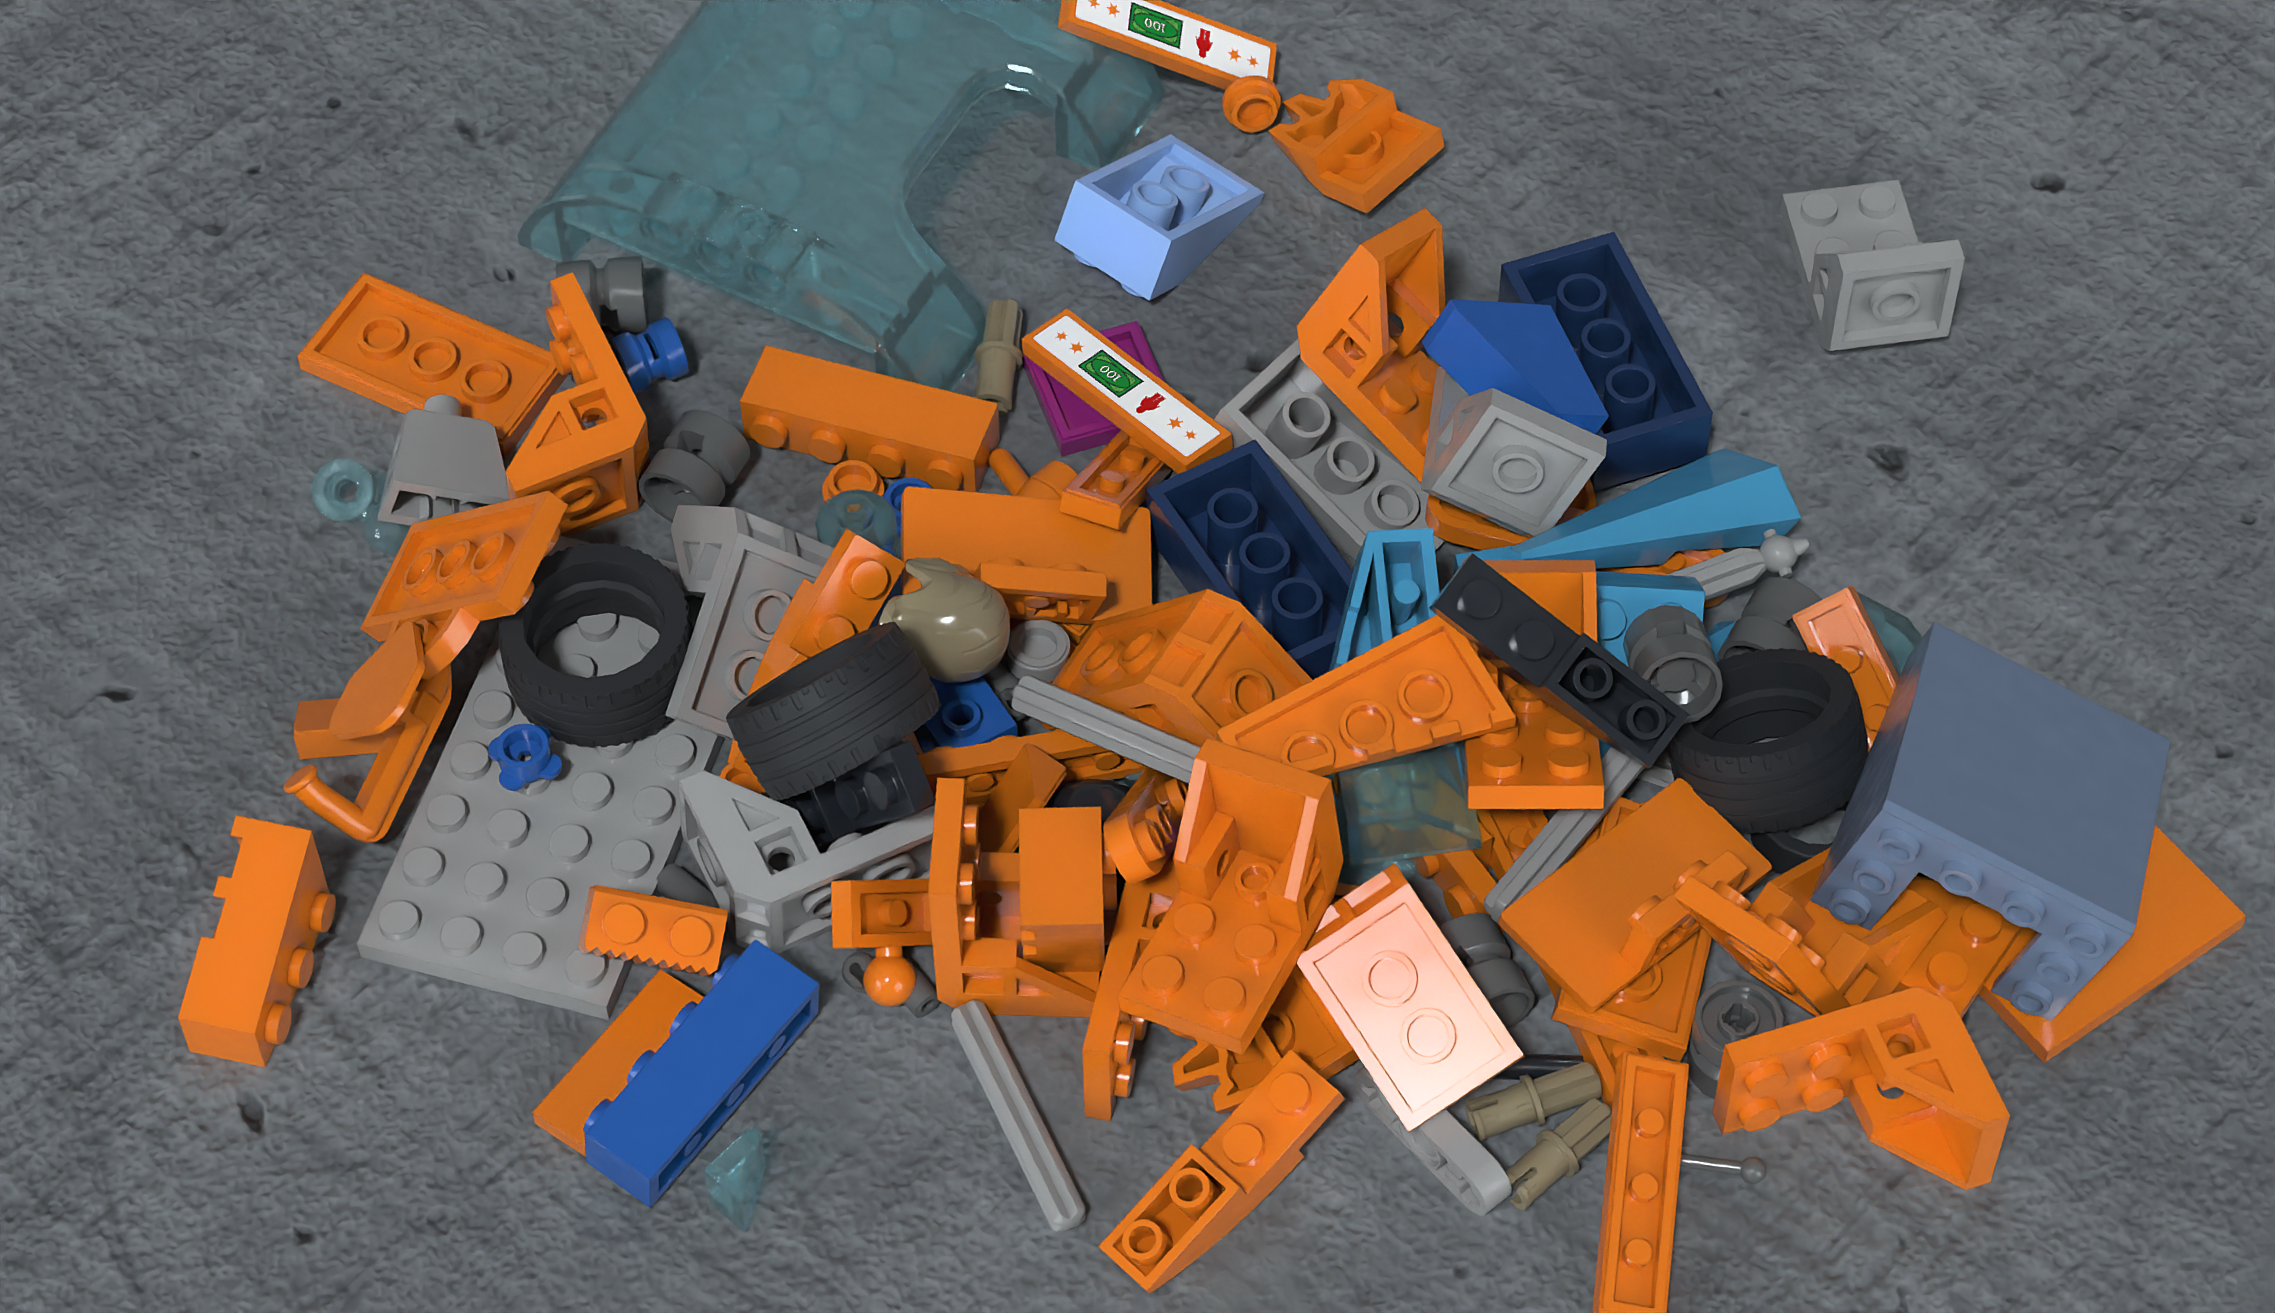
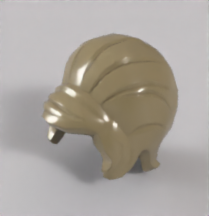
M941 558L908 559L905 564L906 571L921 582V588L915 592L891 598L882 612L878 625L896 622L909 639L910 646L915 649L920 658L919 662L923 664L929 676L938 681L959 683L977 679L990 672L1003 657L1010 638V614L1001 594L987 583L970 575L968 570L961 565L951 564Z

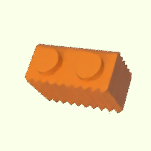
M594 885L589 888L578 947L583 954L593 951L596 957L606 953L609 959L619 956L622 961L633 959L635 964L645 961L648 966L659 964L662 969L672 966L674 971L685 969L688 974L698 971L701 976H706L718 968L728 910Z

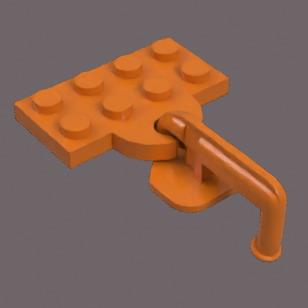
M545 491L411 525L360 627L362 631L378 642H385L352 675L334 709L329 724L330 733L340 740L380 734L389 728L390 730L354 803L325 784L316 775L318 770L315 765L304 766L289 777L283 786L285 793H293L311 811L359 842L374 843L385 836L450 704L452 689L451 662L468 643L480 621L516 614L528 602L534 589L533 576L542 558L553 549L560 535L558 525L568 506L565 502L550 491Z

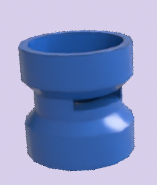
M667 317L649 323L646 331L633 335L629 332H624L609 338V345L634 394L649 389L653 380L661 377L673 380L689 372L681 340L672 322Z

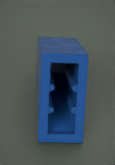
M1450 299L1422 340L1426 351L1470 396L1494 388L1593 434L1599 431L1609 417L1551 305Z

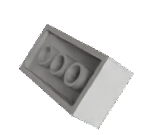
M1298 339L1230 400L1214 419L1232 433L1233 449L1256 439L1330 542L1355 560L1368 531L1428 528L1425 521V511L1429 493L1421 490V482L1301 360ZM1433 533L1436 551L1446 540L1437 537Z

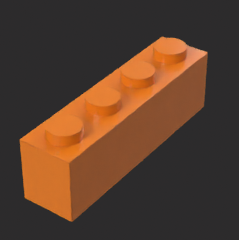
M768 345L765 346L740 399L744 438L756 441L768 448L781 447L812 455L827 463H841L847 460L863 461L869 464L882 477L917 478L923 480L934 489L979 492L990 466L989 456L992 451L997 449L1000 443L998 403Z

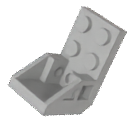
M1899 180L1782 194L1780 211L1821 348L1834 351L1949 336L1965 257L1959 239L1918 242Z
M1439 365L1435 375L1421 490L1530 539L1555 526L1605 458L1607 439L1494 388L1470 396Z
M678 505L670 529L683 591L704 600L665 716L733 741V735L726 720L727 714L747 697L768 645L803 579L805 578L812 583L815 582L833 552L834 547L735 507Z
M704 770L678 780L682 837L709 891L716 899L718 908L728 910L726 925L736 945L748 948L756 939L778 954L831 931V881L926 879L930 876L935 805L925 810L922 809L918 812L892 819L887 826L863 836L861 833H852L843 836L832 843L827 852L820 854L798 810Z

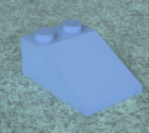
M1170 134L1075 180L1054 241L1072 251L1075 258L1081 263L1097 267L1119 281L1123 289L1128 293L1144 297L1150 301L1180 285L1261 203L1265 192Z

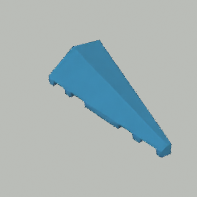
M1721 449L1509 548L1503 554L1504 560H1595L1596 568L1662 565L1676 551L1761 546L1765 540L1763 535L1765 531L1775 529L1777 535L1784 536L1801 519V516L1778 465L1732 450Z

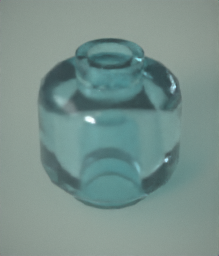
M861 489L842 491L830 497L820 508L815 523L817 541L835 548L847 528L881 549L889 546L897 557L899 539L894 509L884 497L873 491Z

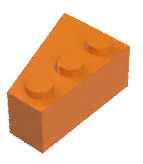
M1101 807L1019 809L1020 931L1024 960L1050 972L1103 971L1105 945L1110 944L1117 917L1116 865L1108 850L1104 833H1102Z
M236 815L230 835L233 838H237L240 849L232 877L218 875L213 896L225 900L213 937L201 936L178 1020L190 1052L266 1068L274 1045H282L287 1038L292 1018L290 1005L297 988H305L310 980L314 964L312 950L319 932L326 933L332 924L336 899L334 894L329 893L312 830Z

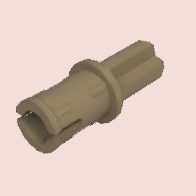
M1010 298L1006 300L994 299L988 305L983 342L977 346L974 354L979 368L975 395L973 397L998 403L999 416L1005 415L1012 408L1011 397L1015 370L1020 368L1023 362V354L1018 348L1023 312L1018 308V302Z
M1582 1062L1531 1080L1528 1074L1520 1076V1083L1474 1099L1471 1098L1464 1101L1470 1126L1472 1130H1476L1474 1131L1475 1137L1478 1142H1481L1502 1132L1533 1122L1537 1127L1543 1126L1547 1116L1582 1105L1589 1099H1599L1602 1096V1085L1595 1067L1588 1062Z
M1596 1098L1589 1099L1553 1131L1544 1129L1536 1135L1537 1144L1505 1171L1512 1191L1523 1181H1526L1517 1188L1516 1192L1518 1194L1511 1199L1510 1203L1517 1209L1524 1211L1563 1175L1567 1177L1574 1176L1579 1171L1578 1162L1609 1137L1612 1109L1606 1103H1602Z

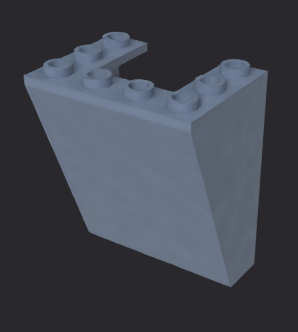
M1934 622L1906 660L1810 901L1828 909L1834 917L1843 922L1858 924L1871 930L1918 872L1938 881L1949 892L1960 896H1968L2002 913L2009 922L2038 932L1995 979L1991 992L2011 1001L2015 1008L2026 1014L2041 1016L2052 1021L2133 935L2139 912L2170 740Z

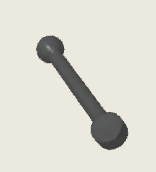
M1681 1153L1680 1167L1740 1175L1745 1182L1750 1184L1762 1181L1766 1174L1765 1164L1756 1157H1748L1739 1162Z

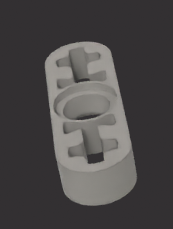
M1363 1067L1354 1074V1084L1357 1092L1370 1111L1471 1212L1484 1216L1511 1195L1512 1187L1509 1178L1498 1161L1446 1109L1410 1133L1366 1067Z

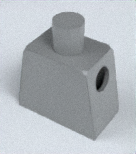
M450 395L433 396L425 402L424 410L412 409L406 412L392 450L378 512V521L411 526L413 523L509 500L502 455L495 427L486 420L462 417L461 403Z

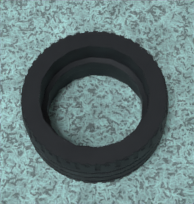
M608 543L580 544L576 547H567L565 550H559L550 556L543 557L544 559L541 560L533 576L534 589L528 602L516 614L500 617L499 648L505 678L521 713L526 716L531 724L547 728L555 740H562L567 744H576L580 747L588 746L595 748V746H601L603 748L610 745L619 746L622 743H631L635 739L639 740L646 734L653 733L655 729L661 728L666 721L668 722L672 719L665 716L694 630L692 612L688 600L674 574H671L666 566H663L658 559H653L648 553L644 554L639 549L634 550L629 546L624 547L615 543L614 545ZM612 613L635 617L657 630L660 634L658 642L641 661L616 674L590 678L563 674L537 658L541 646L557 629L585 616Z
M888 622L869 628L821 651L763 685L729 711L726 720L733 738L738 742V747L744 758L748 760V765L753 774L758 777L757 781L772 800H783L804 793L854 769L907 737L932 718L941 708V702L933 682L929 680V674L923 664L919 662L920 658L915 649L910 646L909 639L896 622Z
M1785 648L1748 651L1719 660L1717 663L1723 681L1720 700L1712 711L1695 722L1683 724L1667 745L1674 781L1678 778L1684 779L1708 806L1713 807L1739 833L1778 832V830L1800 827L1803 824H1810L1819 818L1826 817L1825 815L1835 812L1837 808L1845 805V802L1850 801L1868 757V739L1860 699L1847 670L1842 668V665L1836 663L1835 660L1828 659L1825 655H1819L1816 652L1811 653L1807 650ZM1784 736L1769 742L1751 743L1764 738Z

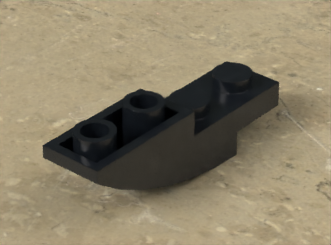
M1473 553L1466 558L1429 607L1436 615L1478 646L1477 653L1510 678L1601 741L1647 769L1653 765L1690 715L1584 632L1580 635L1576 634Z
M901 740L870 760L822 785L796 796L777 801L798 810L817 846L836 840L855 830L918 812L935 804L936 799L911 740L905 742ZM766 791L760 793L761 795L771 799V797L767 794Z

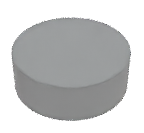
M1029 620L1017 625L1010 632L1009 643L1006 649V662L1012 674L1020 680L1025 675H1032L1046 682H1052L1070 658L1069 637L1065 630L1056 623L1048 620Z

